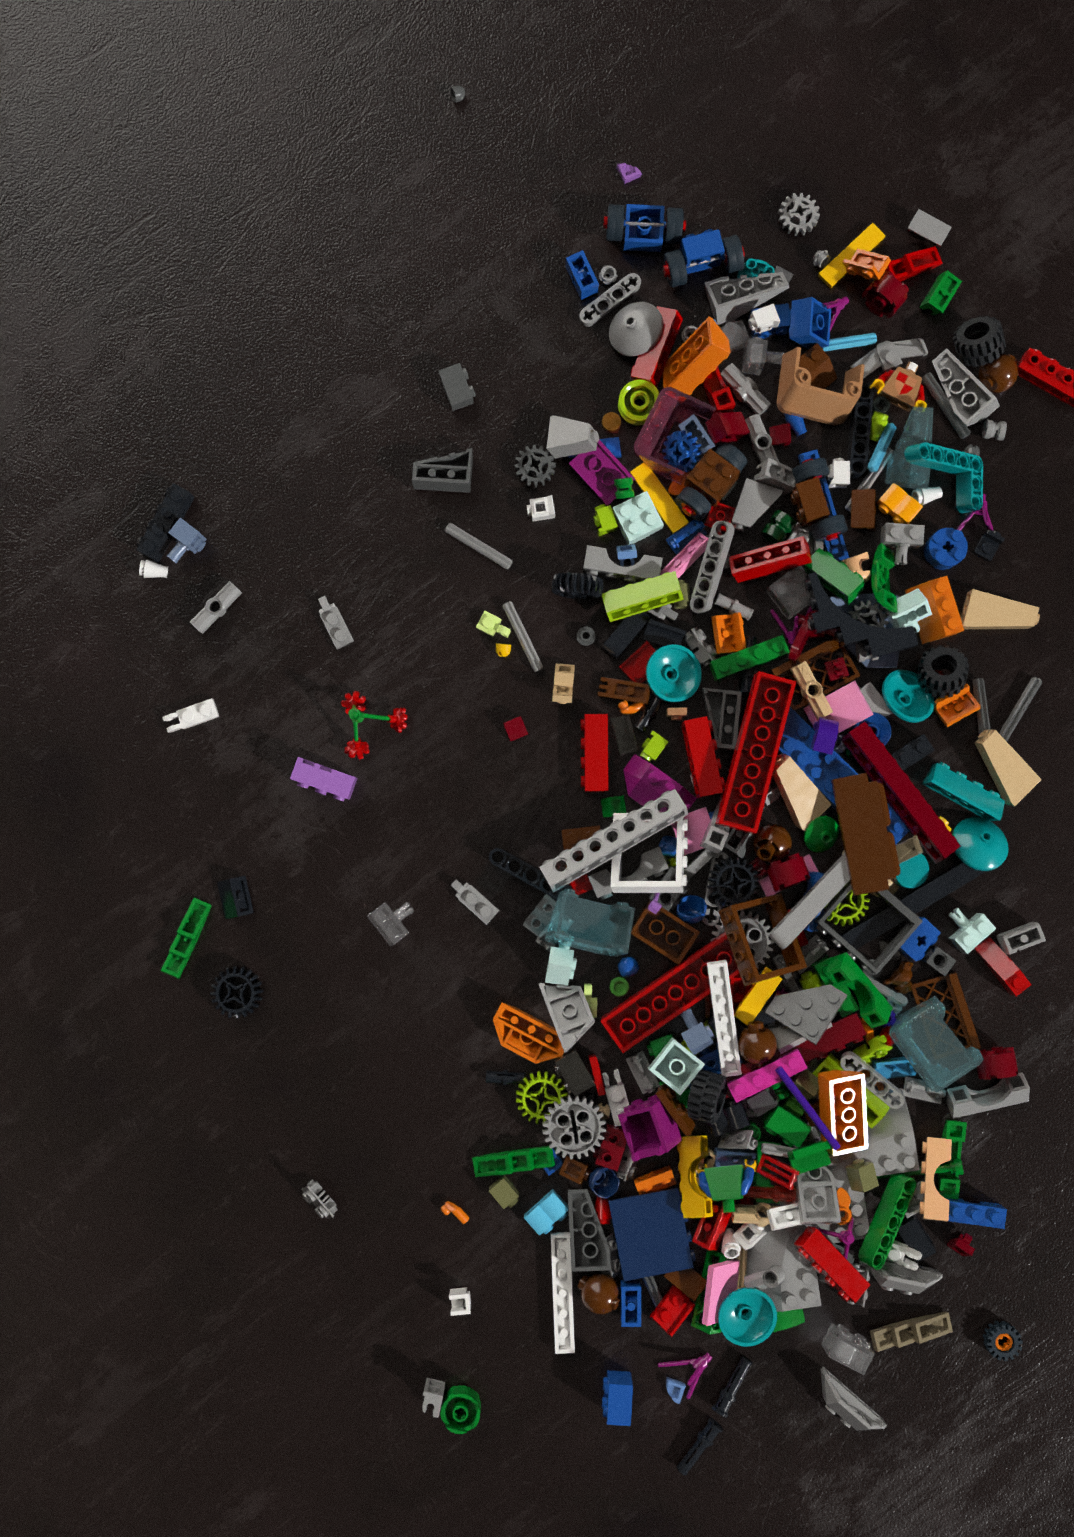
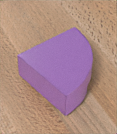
M626 163L617 164L616 168L624 184L642 175L637 167L627 165Z

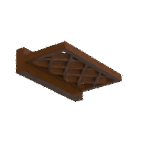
M836 637L801 654L797 662L790 660L770 671L771 675L782 678L790 677L794 679L793 681H796L794 675H790L792 674L790 669L804 661L808 665L813 663L812 667H810L812 673L816 671L824 674L821 681L822 688H826V690L822 691L824 695L860 677L845 647H841L840 643H837ZM840 649L844 661L846 659L848 663L846 667L851 668L854 675L849 678H841L843 681L838 683L839 679L836 680L835 685L832 687L824 685L827 675L826 670L814 668L815 663L818 659L827 662L832 661L833 652ZM794 690V693L801 695L800 691ZM803 697L801 703L796 706L791 701L790 707L795 711L807 705L808 702Z
M955 971L948 972L946 976L941 975L912 984V992L934 1059L970 1049L981 1048ZM945 979L947 988L944 993L934 989L938 981ZM925 986L930 989L925 999L917 994V987ZM932 991L942 995L938 1005L928 1001ZM945 997L953 1001L954 1005L950 1012L940 1007ZM926 1003L936 1007L931 1017L923 1013ZM939 1009L948 1013L944 1024L934 1019ZM951 1016L959 1019L960 1024L956 1030L947 1026ZM932 1021L942 1026L938 1035L929 1031ZM945 1028L954 1032L950 1042L940 1037ZM957 1034L965 1038L967 1045L958 1047L953 1044ZM938 1040L948 1044L944 1052H936L935 1045Z

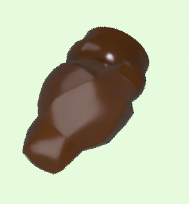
M907 960L901 961L899 967L891 974L889 979L883 980V984H893L897 993L905 994L912 990V982L910 980L912 978L911 968L913 963Z

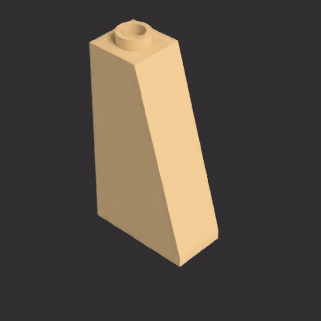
M972 589L967 592L961 621L964 629H1029L1037 625L1040 614H1038L1039 607Z
M984 730L979 734V739L975 742V745L1002 799L1005 800V804L1015 807L1042 779L996 730Z
M784 753L777 755L772 773L794 825L805 831L809 823L815 818L820 817L832 804L790 756Z

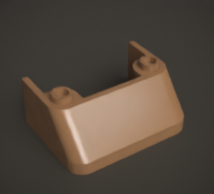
M800 347L783 354L777 395L778 409L785 414L833 426L844 423L861 396L865 365L860 364L845 372L844 386L841 394L811 386L810 372L805 368L799 367Z

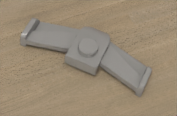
M921 338L896 342L884 341L877 344L876 348L850 367L852 369L860 364H864V379L880 366L883 372L901 366L902 358L926 356L928 349Z

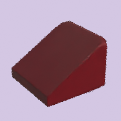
M790 423L769 427L772 446H785L791 443Z
M521 716L503 723L510 741L528 735Z

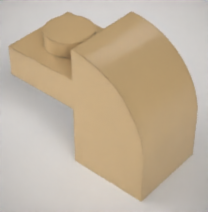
M556 663L553 702L560 704L572 703L575 665Z

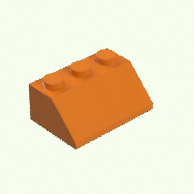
M947 576L930 580L905 590L907 594L919 588L927 598L932 615L917 621L920 626L918 634L922 644L964 631Z

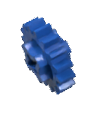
M685 430L673 432L667 436L668 440L663 443L666 446L665 449H662V452L666 453V456L663 458L669 460L667 466L673 465V471L678 470L679 473L689 472L701 460L698 455L702 454V451L698 450L701 444H696L698 438H692V432L686 433Z

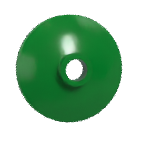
M820 816L812 820L804 833V842L807 848L817 853L830 849L838 838L839 828L837 822L829 816Z

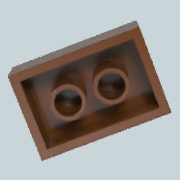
M649 900L632 925L629 933L679 965L700 932L662 907L655 915L648 910V906L651 903V900Z

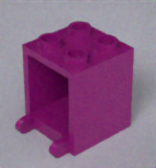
M657 1095L648 1097L646 1101L642 1099L632 1101L631 1105L624 1107V1111L618 1114L633 1162L654 1155L660 1156L670 1151L682 1141L677 1123Z

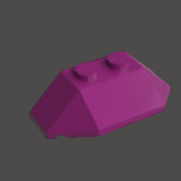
M636 754L633 755L623 769L628 796L643 807L648 801H654L660 798L664 792L672 791L673 789L677 791L687 810L690 809L697 799L675 780ZM663 807L659 811L666 812L669 808Z

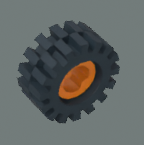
M994 1321L995 1325L990 1323V1329L985 1328L986 1335L983 1334L985 1348L994 1358L996 1357L1000 1361L1001 1359L1008 1361V1358L1013 1360L1014 1354L1016 1356L1019 1355L1017 1350H1022L1020 1344H1023L1020 1339V1333L1008 1322L1001 1321L999 1323ZM1003 1336L1007 1337L1006 1343H1003L1002 1346L998 1344L999 1339H1003Z

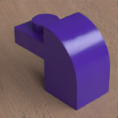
M819 717L818 722H814L813 729L815 733L811 748L815 751L832 755L838 735L839 722Z

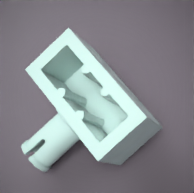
M919 588L897 598L896 613L884 607L886 614H888L889 622L897 629L913 626L916 632H919L920 626L917 621L932 615L928 600Z
M957 907L953 910V913L950 912L948 915L960 927L949 937V940L961 953L968 954L996 929L982 913H976L968 920Z
M560 939L558 948L551 947L545 983L568 986L569 979L573 980L577 958H573L574 950H570V940Z

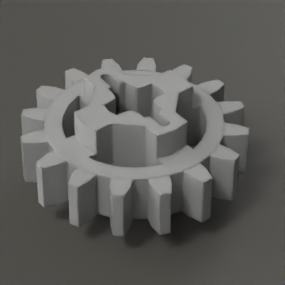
M793 193L792 199L787 196L785 202L781 203V209L778 211V215H780L778 221L783 222L782 229L788 228V234L794 231L795 236H797L798 232L805 235L806 230L811 232L813 226L817 225V220L820 216L817 213L819 206L814 207L816 200L810 201V195L804 198L803 193L799 197ZM792 205L791 210L787 212V209ZM809 216H811L809 222L806 223V219H808Z

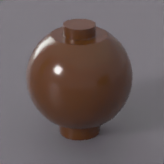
M1000 354L998 359L980 366L979 381L990 392L1000 393L1008 390L1014 385L1018 376L1017 359L1010 354Z
M777 824L762 826L753 839V849L756 855L766 862L783 860L789 854L792 846V840L788 831Z
M763 1021L748 1022V1028L743 1030L739 1036V1053L745 1061L753 1064V1066H765V1063L769 1062L776 1054V1037L770 1029L764 1027Z
M596 1273L589 1277L585 1274L579 1281L578 1289L582 1291L581 1298L583 1304L589 1311L595 1314H607L612 1310H616L620 1305V1289L615 1279L610 1275Z

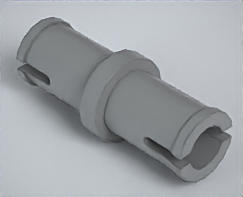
M721 593L718 594L714 602L715 605L729 610L730 614L741 612V616L746 620L750 619L754 609L739 603V600H732Z

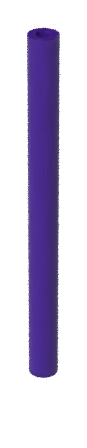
M779 1066L776 1068V1073L834 1150L839 1149L841 1145L783 1067Z

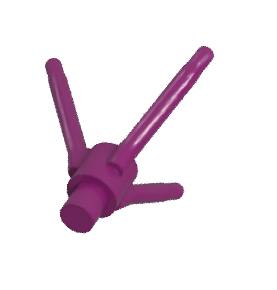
M847 297L823 303L827 306V309H831L833 314L830 331L840 310L844 309L845 305L849 303Z
M983 494L982 508L978 511L970 512L956 530L961 531L974 514L983 515L985 524L989 530H993L988 515L986 495Z
M810 606V608L808 609L807 613L813 611V610L811 609V606ZM771 609L770 612L785 633L786 638H788L791 649L799 632V617L795 616L793 631H788L775 611Z
M853 1217L849 1221L848 1229L840 1233L817 1228L821 1233L837 1237L845 1244L843 1256L846 1259L848 1258L849 1246L854 1242L852 1234Z
M706 1353L698 1359L658 1363V1367L691 1364L695 1371L687 1382L690 1389L686 1398L690 1399L701 1373L708 1366L707 1363L712 1360V1357Z

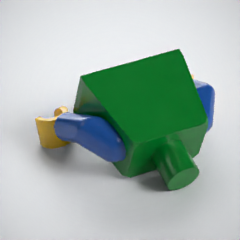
M745 1159V1168L742 1164L708 1168L705 1163L703 1170L696 1166L699 1174L700 1188L713 1201H722L723 1213L735 1212L734 1200L743 1199V1195L748 1193L753 1182L754 1172L757 1170L756 1160H754L752 1165H748V1159Z

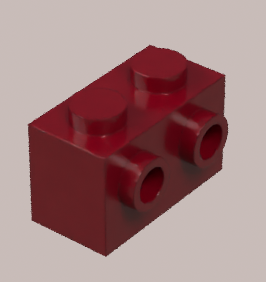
M719 411L712 414L711 419L705 422L713 443L738 441L750 433L742 412L728 411L722 413Z
M606 1123V1132H601L604 1135V1140L600 1141V1147L595 1146V1152H593L592 1157L595 1158V1164L618 1171L627 1141L622 1128Z

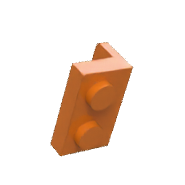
M857 249L851 260L844 259L842 263L846 267V271L853 276L857 274L869 280L871 278L880 280L891 260L886 255Z
M741 612L711 617L717 655L735 653L746 649Z
M965 684L963 690L960 689V693L957 695L953 693V697L945 696V698H940L939 696L935 700L934 711L946 727L980 709V704L970 693V686L968 684Z

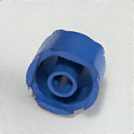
M943 528L934 533L925 543L924 557L934 568L947 570L965 558L968 545L962 531L954 528Z

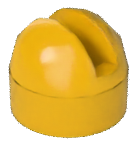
M496 643V653L498 656L506 657L510 654L511 644Z

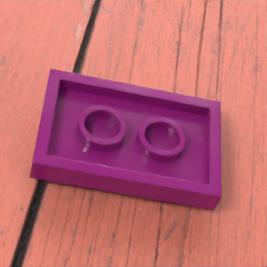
M600 440L597 442L596 451L578 454L568 463L607 506L616 498L617 488L614 486V479L633 477Z

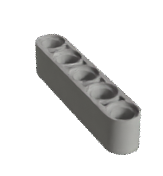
M717 521L712 526L690 600V608L696 613L708 612L713 605L734 534V526L728 521ZM722 525H725L726 532L722 535L720 528ZM716 544H719L721 547L719 553L715 552ZM712 562L715 564L713 572L709 569V565ZM706 581L709 582V589L707 591L704 589ZM701 599L704 602L702 609L698 606V602Z

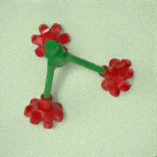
M354 691L353 696L350 693H346V700L341 701V705L347 707L345 713L349 714L353 722L354 738L353 741L347 743V747L344 749L345 754H349L350 758H354L357 755L358 759H363V753L368 754L370 752L368 743L361 742V739L358 738V723L362 722L364 718L387 720V722L391 723V729L396 730L398 733H401L402 729L407 727V723L404 722L407 720L405 708H395L393 715L388 716L363 713L361 711L366 709V705L363 704L366 701V697H359L358 691Z

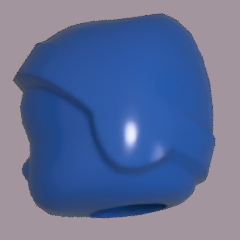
M664 836L661 838L659 847L663 855L672 857L676 855V837Z
M624 957L618 963V970L622 977H631L640 969L638 962L633 957Z

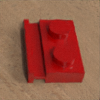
M646 641L619 668L632 682L643 683L646 680L648 660L656 650Z
M672 1285L649 1317L672 1337L692 1311L695 1304L679 1288Z

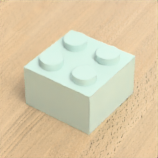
M647 491L612 508L616 523L627 545H632L663 529L664 524Z
M672 1037L648 1069L681 1095L705 1064Z

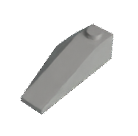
M783 272L759 274L758 277L747 278V275H740L738 279H729V276L704 283L711 312L718 325L737 319L789 288Z
M947 348L932 361L955 415L966 426L985 420L1000 407L997 398Z

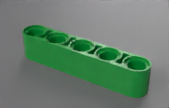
M902 1173L891 1175L858 1254L860 1262L876 1270L881 1269L885 1264L916 1189V1181L913 1178Z

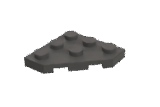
M829 984L777 995L770 1003L765 1014L812 1044L817 1045L846 1000L847 994Z

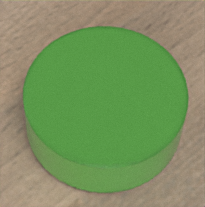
M615 977L610 982V990L615 996H624L629 990V983L623 977Z

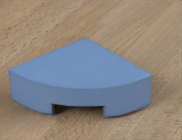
M667 1377V1392L674 1402L680 1404L686 1384Z

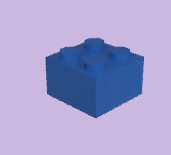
M813 297L792 301L789 338L808 350L817 343L821 348L828 347L831 309H827L826 305Z
M607 1370V1377H603V1417H606L607 1425L631 1426L633 1395L631 1372Z

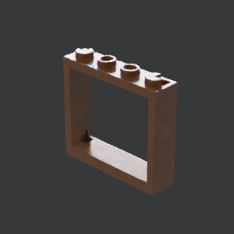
M781 893L731 905L718 911L744 987L807 968L797 937L785 949H781L787 966L785 968L759 975L737 911L765 904L774 928L788 913Z

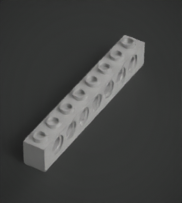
M675 789L666 791L660 798L645 803L641 809L633 810L627 814V817L612 822L608 828L596 831L589 839L579 841L570 850H563L556 858L546 860L539 868L552 891L555 892L688 815L687 807ZM663 807L669 808L666 812L659 811ZM645 817L652 818L649 822L642 821ZM628 827H635L633 831L626 832ZM613 836L618 837L614 842L609 841ZM595 846L601 847L599 851H592ZM584 856L581 861H575L576 857ZM560 866H567L564 871H558Z

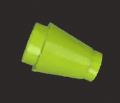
M874 411L871 418L870 440L878 441L889 422V415Z

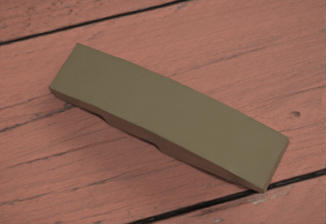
M941 1312L885 1325L870 1330L874 1350L879 1352L893 1346L900 1348L914 1342L921 1344L951 1333L953 1330L949 1312Z

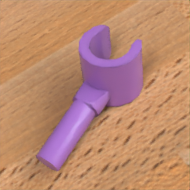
M660 893L654 894L653 900L648 906V910L655 915L662 907L657 902Z

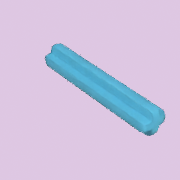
M876 333L829 339V346L822 347L824 351L872 345L877 342Z
M888 423L880 436L867 465V469L870 472H877L896 431V426L893 423Z

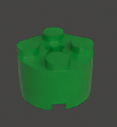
M464 1385L452 1386L447 1391L442 1401L440 1415L445 1427L450 1432L464 1434L477 1426L481 1411L479 1394L472 1388Z

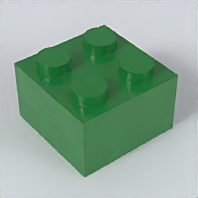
M779 1103L775 1108L764 1113L760 1119L764 1123L763 1127L766 1131L775 1137L777 1134L780 1135L779 1138L790 1147L795 1145L800 1148L812 1129L803 1119L797 1117Z

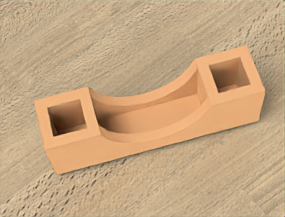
M927 1137L926 1142H922V1153L925 1154V1162H921V1173L925 1175L924 1182L921 1181L920 1194H924L923 1202L919 1204V1214H923V1219L949 1221V1200L937 1191L934 1184V1174L939 1165L951 1160L952 1139Z

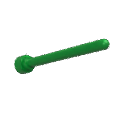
M953 1159L949 1164L939 1165L935 1173L950 1172L955 1175H963L961 1159ZM921 1167L917 1171L902 1173L906 1176L924 1175L921 1173ZM892 1174L877 1176V1179L890 1178Z

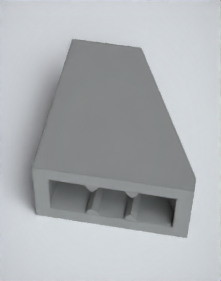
M554 415L550 416L547 450L555 459L596 451L599 435L589 423Z
M746 478L731 520L734 529L740 532L748 531L778 500L783 490Z

